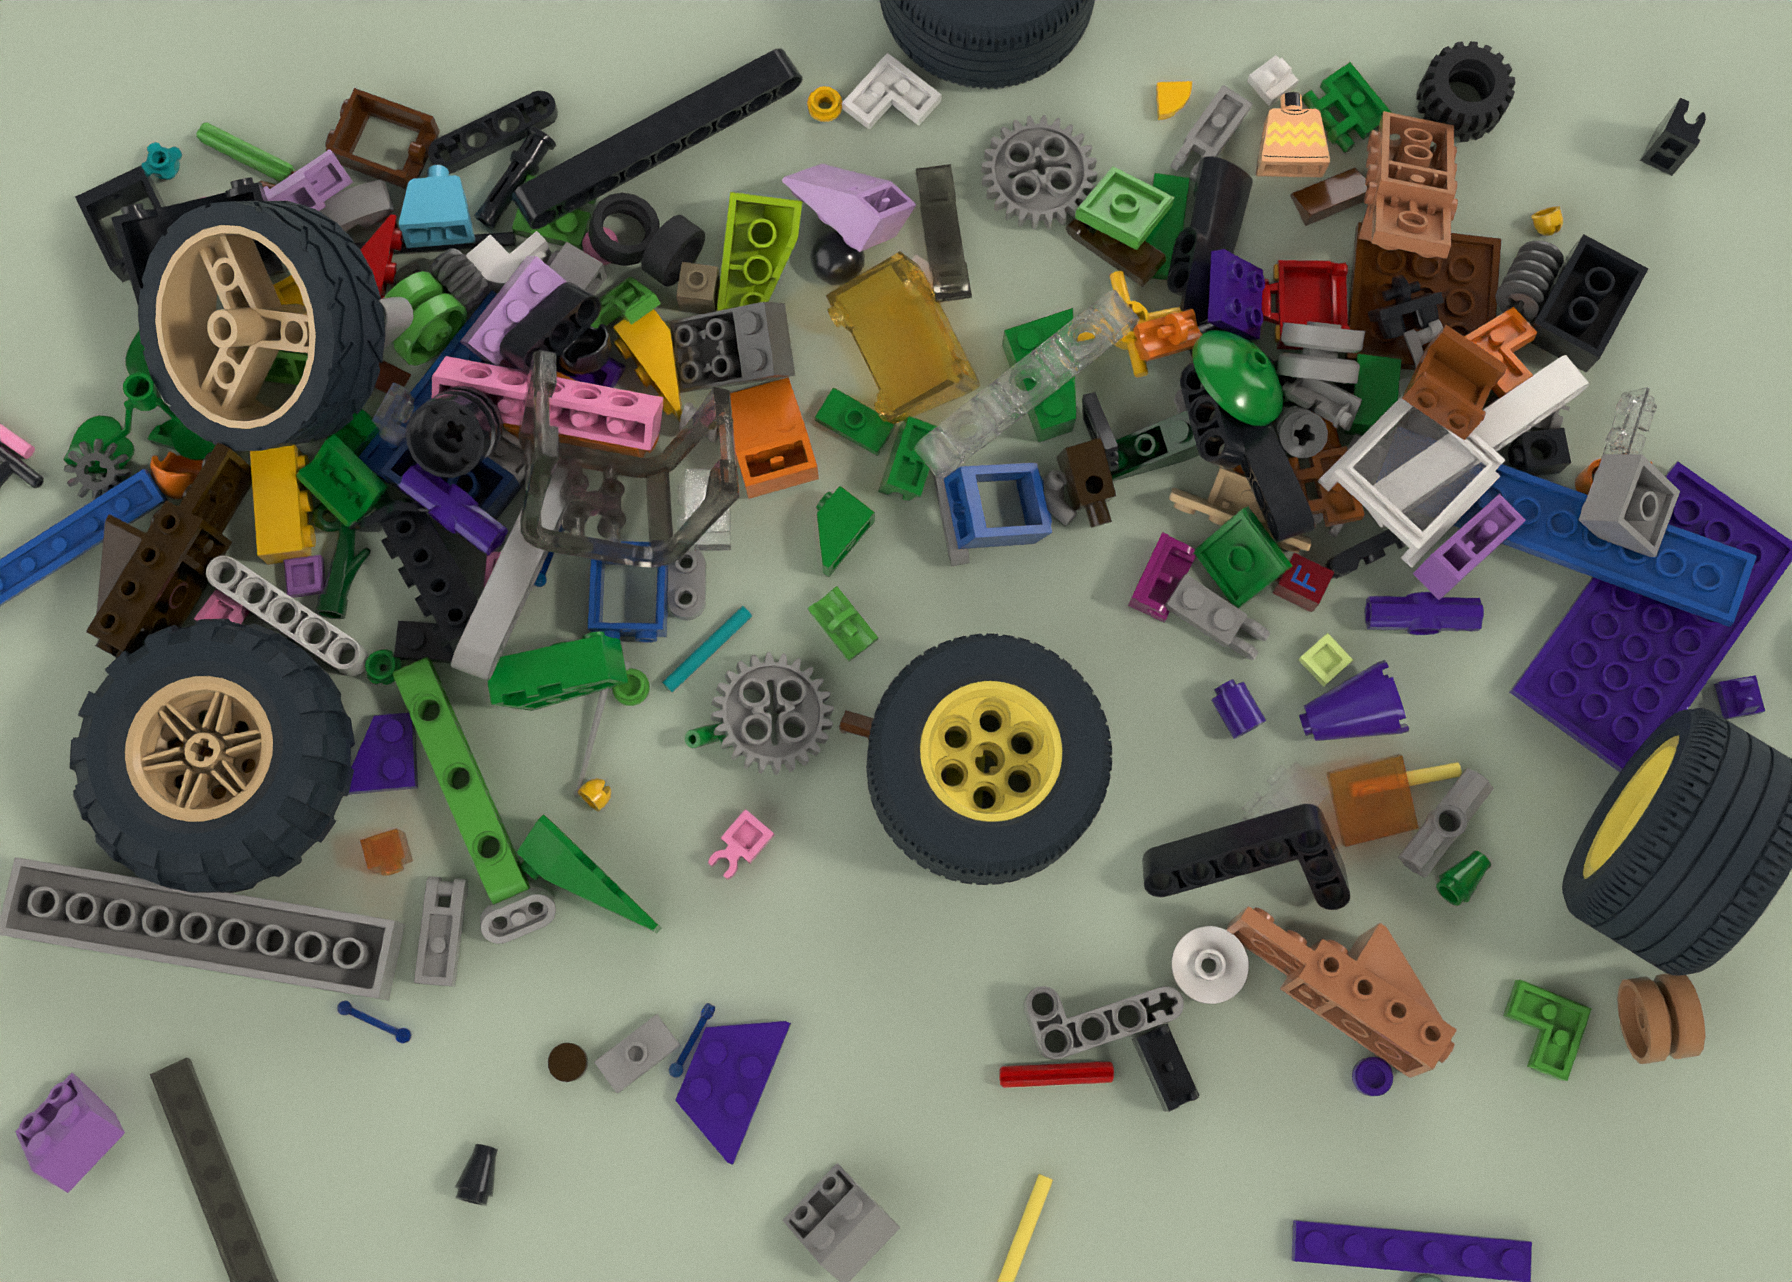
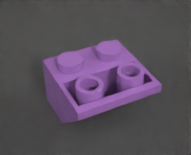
M73 1073L63 1082L55 1085L50 1091L48 1098L34 1112L26 1115L19 1128L15 1131L31 1170L67 1193L125 1134L116 1114Z

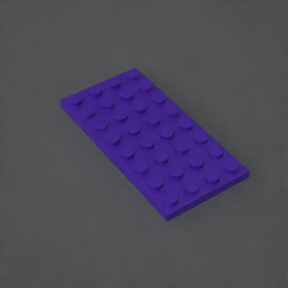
M1678 461L1672 465L1665 475L1680 491L1668 524L1757 556L1734 623L1728 627L1592 577L1509 691L1513 696L1618 772L1623 769L1643 742L1666 719L1678 711L1686 710L1691 706L1792 562V541Z

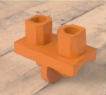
M1193 309L1179 313H1170L1165 317L1136 324L1133 328L1137 338L1134 345L1142 361L1146 360V362L1193 349L1197 339L1203 335L1197 326L1196 315Z

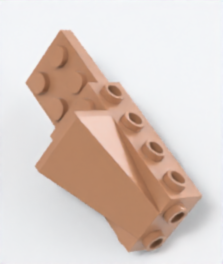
M1383 111L1378 131L1371 130L1366 151L1369 153L1366 161L1368 171L1365 180L1367 189L1364 203L1368 205L1358 239L1371 241V244L1379 245L1386 250L1401 249L1416 252L1425 258L1440 257L1447 259L1451 248V221L1454 219L1458 205V199L1454 198L1458 184L1455 181L1457 164L1454 161L1457 147L1454 146V125ZM1397 134L1400 138L1391 140L1390 135ZM1433 141L1435 145L1430 147L1431 142Z
M1248 906L1234 917L1225 930L1235 935L1245 948L1287 976L1280 990L1409 1078L1433 1070L1438 1061L1443 1063L1452 1052L1455 1043L1451 1039L1457 1029L1442 1019L1391 933L1383 924L1379 923L1358 936L1349 952L1343 945L1334 940L1326 941L1321 939L1311 947L1306 946L1308 942L1304 937L1292 930L1284 931L1274 924L1275 920L1269 913L1260 908L1252 909Z

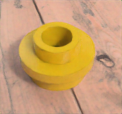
M819 87L808 97V111L818 121H832L842 111V98L831 87ZM823 102H827L831 104V107L828 109H821L819 105Z

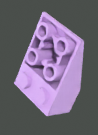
M819 164L785 176L782 180L797 199L809 205L823 223L833 227L843 237L844 242L848 246L857 249L859 252L896 237L917 205L891 181L826 164Z

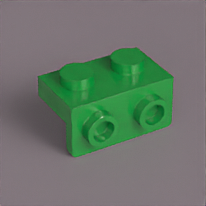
M336 435L326 439L313 461L301 468L296 474V477L347 527H350L372 512L388 487Z

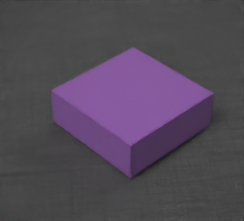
M321 555L284 560L287 595L297 598L322 594L326 577L324 558Z

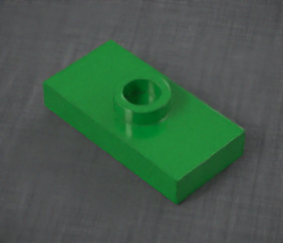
M834 387L815 416V421L876 456L879 455L896 427V422Z

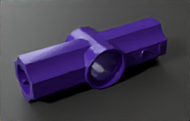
M418 463L411 466L402 476L399 488L429 511L430 516L453 534L459 533L469 543L488 556L492 552L497 551L509 532L508 529L479 508V504L461 488L453 483L449 485L440 477L422 469Z
M1417 592L1408 594L1406 597L1369 596L1366 599L1364 618L1367 630H1407V633L1411 635H1433L1441 631H1479L1482 629L1484 609L1480 598L1442 597L1438 600L1431 592Z

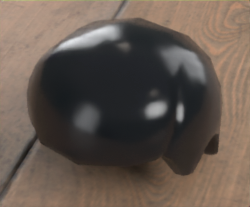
M828 231L817 238L810 253V261L818 278L830 285H846L855 280L861 273L865 263V256L863 251L859 252L857 249L848 246L837 231Z
M600 324L598 328L590 326L557 356L559 363L565 370L574 374H594L607 364L611 354V340L605 325Z

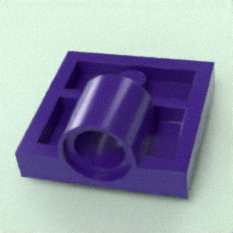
M1225 249L1211 251L1208 323L1227 332L1234 333L1248 341L1259 340L1260 328L1263 323V313L1261 310L1262 291L1265 287L1263 269Z

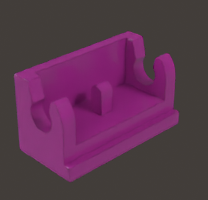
M1162 532L1128 606L1165 623L1170 611L1164 605L1181 578L1188 574L1196 557L1193 554L1195 549Z

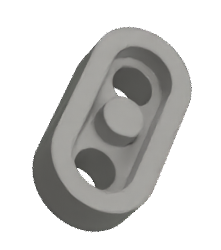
M690 545L676 548L668 560V606L673 615L681 620H693L699 617L706 605V561L702 552ZM684 558H691L693 565L685 569L680 566V562ZM683 594L693 596L691 603L687 605L681 604L679 599Z
M535 887L494 905L491 904L483 910L480 916L481 932L488 941L502 944L543 928L551 923L555 917L554 898L549 891ZM532 902H541V905L536 908L529 906ZM498 916L506 918L502 922L493 921Z

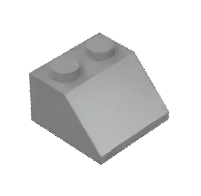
M1603 454L1598 470L1595 472L1586 502L1582 507L1579 521L1600 539L1649 557H1656L1680 491L1641 454Z

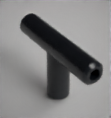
M0 444V488L13 473L34 489L39 488L44 482V477Z

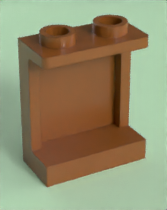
M1445 325L1425 348L1402 399L1465 440L1484 420L1486 412L1482 409L1490 390L1505 374L1508 366Z

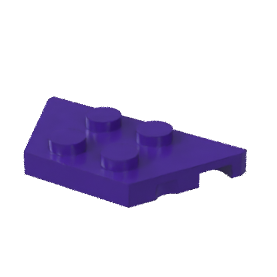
M787 1021L706 1027L675 1101L727 1163L733 1165L791 1026V1023Z

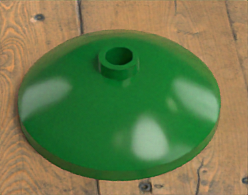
M1212 330L1204 333L1197 339L1192 351L1193 363L1201 383L1210 396L1226 412L1244 423L1254 426H1265L1272 423L1282 411L1283 391L1277 373L1268 357L1253 343L1231 332Z

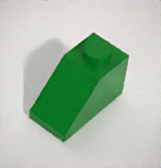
M841 486L834 493L828 491L816 506V509L819 510L817 512L823 573L828 577L832 575L875 522V512Z

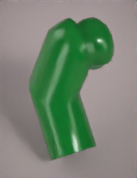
M722 723L705 725L687 731L685 734L686 745L690 748H698L718 741L722 744L726 735H714L715 728Z

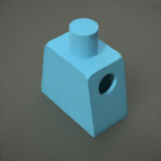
M442 165L430 166L427 170V178H416L408 182L399 219V227L407 248L475 243L471 217L461 179L456 175L449 176V170Z

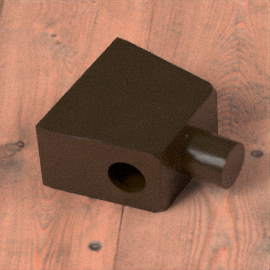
M1101 437L1064 448L1056 458L1060 471L1066 477L1065 486L1073 509L1076 511L1086 510L1091 528L1112 522L1106 502L1116 497V491ZM1085 483H1090L1094 486L1095 494L1087 491Z

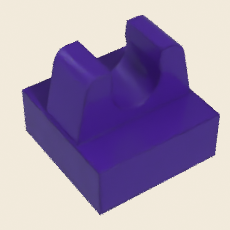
M1756 675L1720 681L1714 684L1724 719L1740 718L1765 712Z

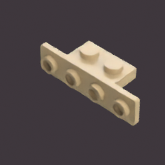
M1220 467L1208 499L1174 487L1172 488L1169 500L1175 502L1174 507L1189 514H1195L1196 510L1210 515L1209 520L1221 526L1241 509L1249 506L1273 538L1244 474ZM1304 535L1278 543L1280 547L1295 553H1299L1300 549L1309 551L1312 544L1311 538Z

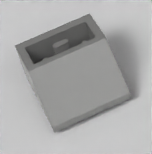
M838 1163L782 1220L817 1262L839 1282H850L900 1229L898 1224Z

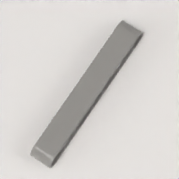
M549 457L545 459L459 640L452 658V668L487 681L490 680L576 494L583 470Z

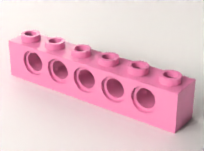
M448 356L444 358L432 375V398L443 390L455 386L473 387L487 394L497 405L503 423L651 451L661 430L664 397L543 374L531 375L522 370Z

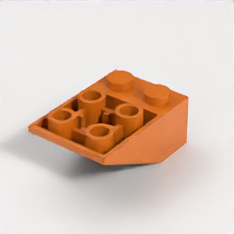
M789 377L719 396L748 499L819 479L818 466Z

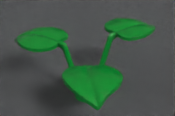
M140 331L133 338L125 358L126 369L130 375L123 383V392L128 398L124 402L126 408L124 428L122 429L120 423L110 416L98 415L86 420L75 432L70 448L63 458L68 465H77L75 461L68 457L70 451H76L83 455L79 443L86 441L94 451V441L100 438L104 443L103 451H106L111 443H116L118 447L113 456L117 458L122 454H127L128 459L120 463L119 468L126 466L135 451L133 443L125 437L131 432L134 408L140 411H151L159 407L173 420L178 422L179 424L171 432V441L175 450L186 459L194 461L204 460L206 455L213 451L216 446L188 429L161 399V394L150 376L143 354L145 348L141 344ZM94 460L96 464L89 467V472L107 474V468L100 467V461Z

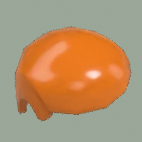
M168 452L165 459L159 461L158 457L153 455L150 464L151 476L165 496L173 499H182L185 489L194 482L202 469L203 460L194 461L186 459L181 455H176L173 452Z

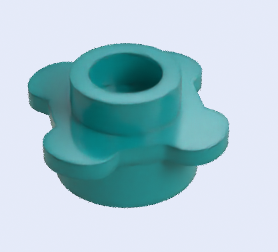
M158 142L151 143L147 147V159L141 166L149 176L154 174L159 179H173L179 171V160L182 158V152L177 147L166 148L162 147ZM160 159H165L163 163L159 164Z

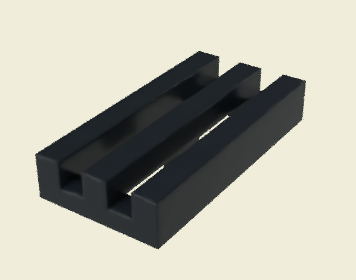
M1095 392L1084 394L1082 398V416L1090 438L1094 440L1101 437L1110 471L1119 469L1117 462L1118 445Z

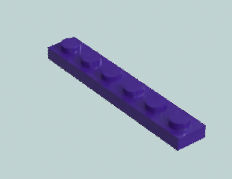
M1293 1220L1292 1261L1531 1282L1532 1242Z

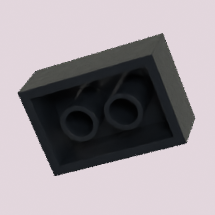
M1583 234L1566 257L1558 276L1555 278L1547 297L1544 299L1542 307L1539 308L1537 316L1530 322V325L1538 332L1530 343L1558 358L1567 355L1578 369L1587 372L1601 358L1649 268Z

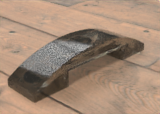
M951 164L916 168L920 213L935 301L938 303L972 298L956 208V193Z

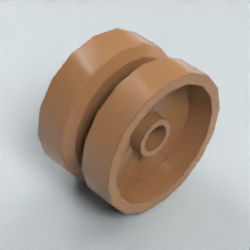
M1666 973L1656 975L1653 981L1647 976L1622 980L1618 988V1016L1626 1045L1633 1058L1639 1064L1665 1061L1668 1055L1674 1059L1700 1056L1705 1043V1021L1696 989L1687 975L1674 976Z

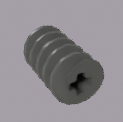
M1530 241L1520 247L1512 266L1508 269L1507 275L1504 277L1495 296L1496 303L1503 313L1515 307L1527 321H1531L1537 316L1539 308L1542 307L1544 299L1547 297L1549 289L1552 287L1564 263L1563 254L1558 247L1545 241Z
M1284 402L1280 415L1271 423L1283 450L1297 458H1308L1316 455L1327 442L1328 430L1322 418L1295 403Z

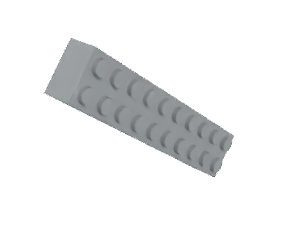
M17 857L14 859L0 915V935L388 1001L405 924L394 920L227 892L191 893L166 888L143 878Z

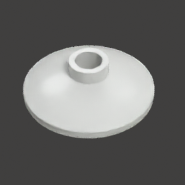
M1204 926L1188 932L1177 943L1172 955V973L1178 987L1188 997L1201 1003L1216 1004L1231 999L1242 989L1248 977L1249 961L1243 944L1235 935L1223 928ZM1204 959H1211L1214 962L1215 968L1212 973L1203 971L1201 964Z

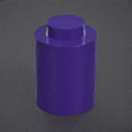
M1234 679L1214 689L1217 696L1211 701L1233 739L1247 734L1267 721L1244 682L1236 684Z

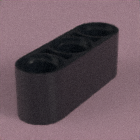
M572 282L561 284L505 335L500 344L501 356L527 374H538L597 320L602 306L600 299Z
M1190 363L1181 372L1180 387L1198 453L1205 461L1228 470L1234 469L1240 465L1245 455V446L1237 418L1226 412L1210 396L1204 386L1201 387V381L1195 370L1194 363ZM1215 411L1214 417L1209 421L1211 414ZM1224 444V449L1219 454V449Z

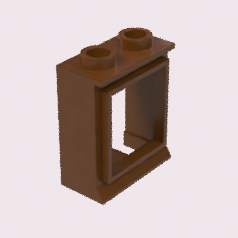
M354 88L350 98L344 100L340 109V120L335 130L332 129L329 132L325 146L326 151L330 149L342 166L379 180L381 179L406 190L410 180L420 177L429 157V147L438 138L440 130L434 117L429 114ZM370 115L419 133L416 141L411 142L409 146V156L402 170H395L353 155Z

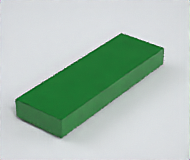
M1154 173L1152 186L1173 196L1174 201L1169 211L1145 239L1146 242L1166 256V263L1155 273L1152 279L1167 281L1174 243L1184 227L1189 177Z

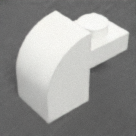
M536 231L510 254L489 235L471 250L466 257L481 271V274L489 284L490 291L493 290L498 294L527 256H537L546 264L551 251L547 241Z

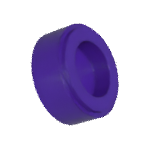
M1363 1058L1353 1068V1084L1360 1093L1366 1096H1380L1391 1088L1393 1084V1071L1390 1065L1381 1058Z

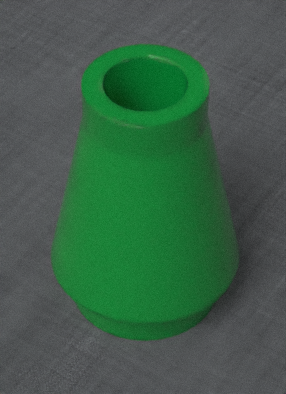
M1476 850L1473 851L1468 857L1439 875V882L1436 884L1437 891L1452 905L1459 906L1462 902H1469L1484 874L1491 867V862L1483 853Z

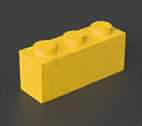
M296 445L250 451L257 556L267 565L284 563L286 559L311 556V547L316 546L315 531L313 526L309 525L308 512L313 511V499L310 490H306V486L296 477L298 471L309 464L308 456L304 455Z

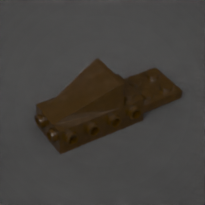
M217 442L213 451L209 452L204 458L202 469L194 482L185 489L180 505L176 506L165 501L162 508L153 515L150 527L146 533L110 514L108 515L104 527L97 612L86 630L88 634L99 639L95 645L96 647L117 658L125 650L131 654L138 650L140 642L148 635L172 625H176L179 628L183 626L209 583L206 577V568L209 562L218 556H225L233 543L222 533L252 485L251 466L231 448ZM187 574L186 581H183L179 578L182 575ZM167 606L168 610L165 614L160 612L162 607Z

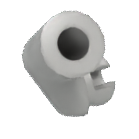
M1052 470L1043 478L1047 510L1067 526L1078 512L1064 501V485L1066 484L1064 473L1059 470Z

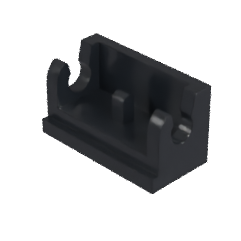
M1680 97L1655 129L1640 161L1673 176L1700 142L1698 136L1706 121L1705 113H1700L1696 118V123H1687L1684 115L1688 111L1689 101Z
M1168 1024L1132 1039L1164 1112H1170L1179 1108L1182 1104L1199 1098L1200 1095Z

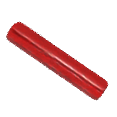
M1110 1061L1003 1066L999 1070V1081L1003 1088L1111 1083L1114 1080V1067Z

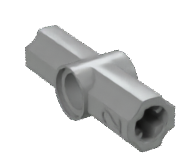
M1466 768L1437 807L1427 815L1424 824L1398 856L1403 865L1413 873L1423 878L1427 877L1457 836H1460L1465 831L1469 820L1494 789L1489 780L1480 773ZM1440 814H1446L1452 819L1453 829L1451 832H1447L1440 827L1438 822Z

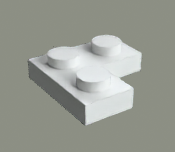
M887 53L842 102V109L870 130L890 106L893 105L919 126L941 102L942 94Z

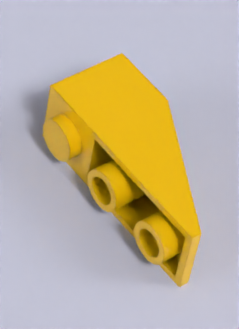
M655 309L632 325L623 319L613 326L617 336L614 345L625 360L631 357L638 367L634 371L646 388L652 385L659 394L658 396L664 397L663 412L667 416L673 413L680 422L683 409L670 329Z

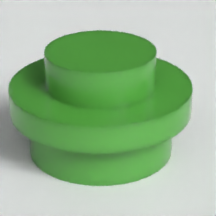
M629 668L626 671L628 683L613 687L612 692L621 704L635 706L647 698L650 684L643 672Z

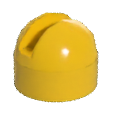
M1559 206L1540 210L1531 216L1537 232L1544 236H1551L1562 228L1563 216Z
M599 778L587 781L578 790L581 798L597 812L611 798L610 787H604L605 781Z

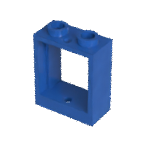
M1037 463L960 466L944 478L958 549L1035 544L1053 533L1051 528L1052 518L1047 510L1044 496V482L1040 476ZM1016 480L1025 525L987 528L977 482Z
M592 541L588 630L590 633L601 631L605 632V636L620 639V637H635V641L643 643L657 642V637H667L668 560L670 550L666 542ZM605 565H658L655 623L603 622Z

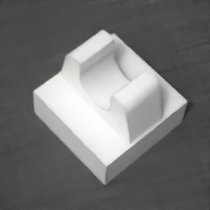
M1275 55L1251 73L1247 82L1270 107L1280 99L1281 95L1293 90L1299 80L1291 72L1292 68L1287 62Z

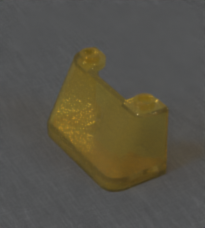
M901 251L826 295L831 305L827 309L831 320L838 328L843 326L851 332L879 389V392L876 393L878 401L874 402V407L884 422L888 421L892 424H897L904 421L908 416L914 417L980 388L979 380L926 275L915 261Z

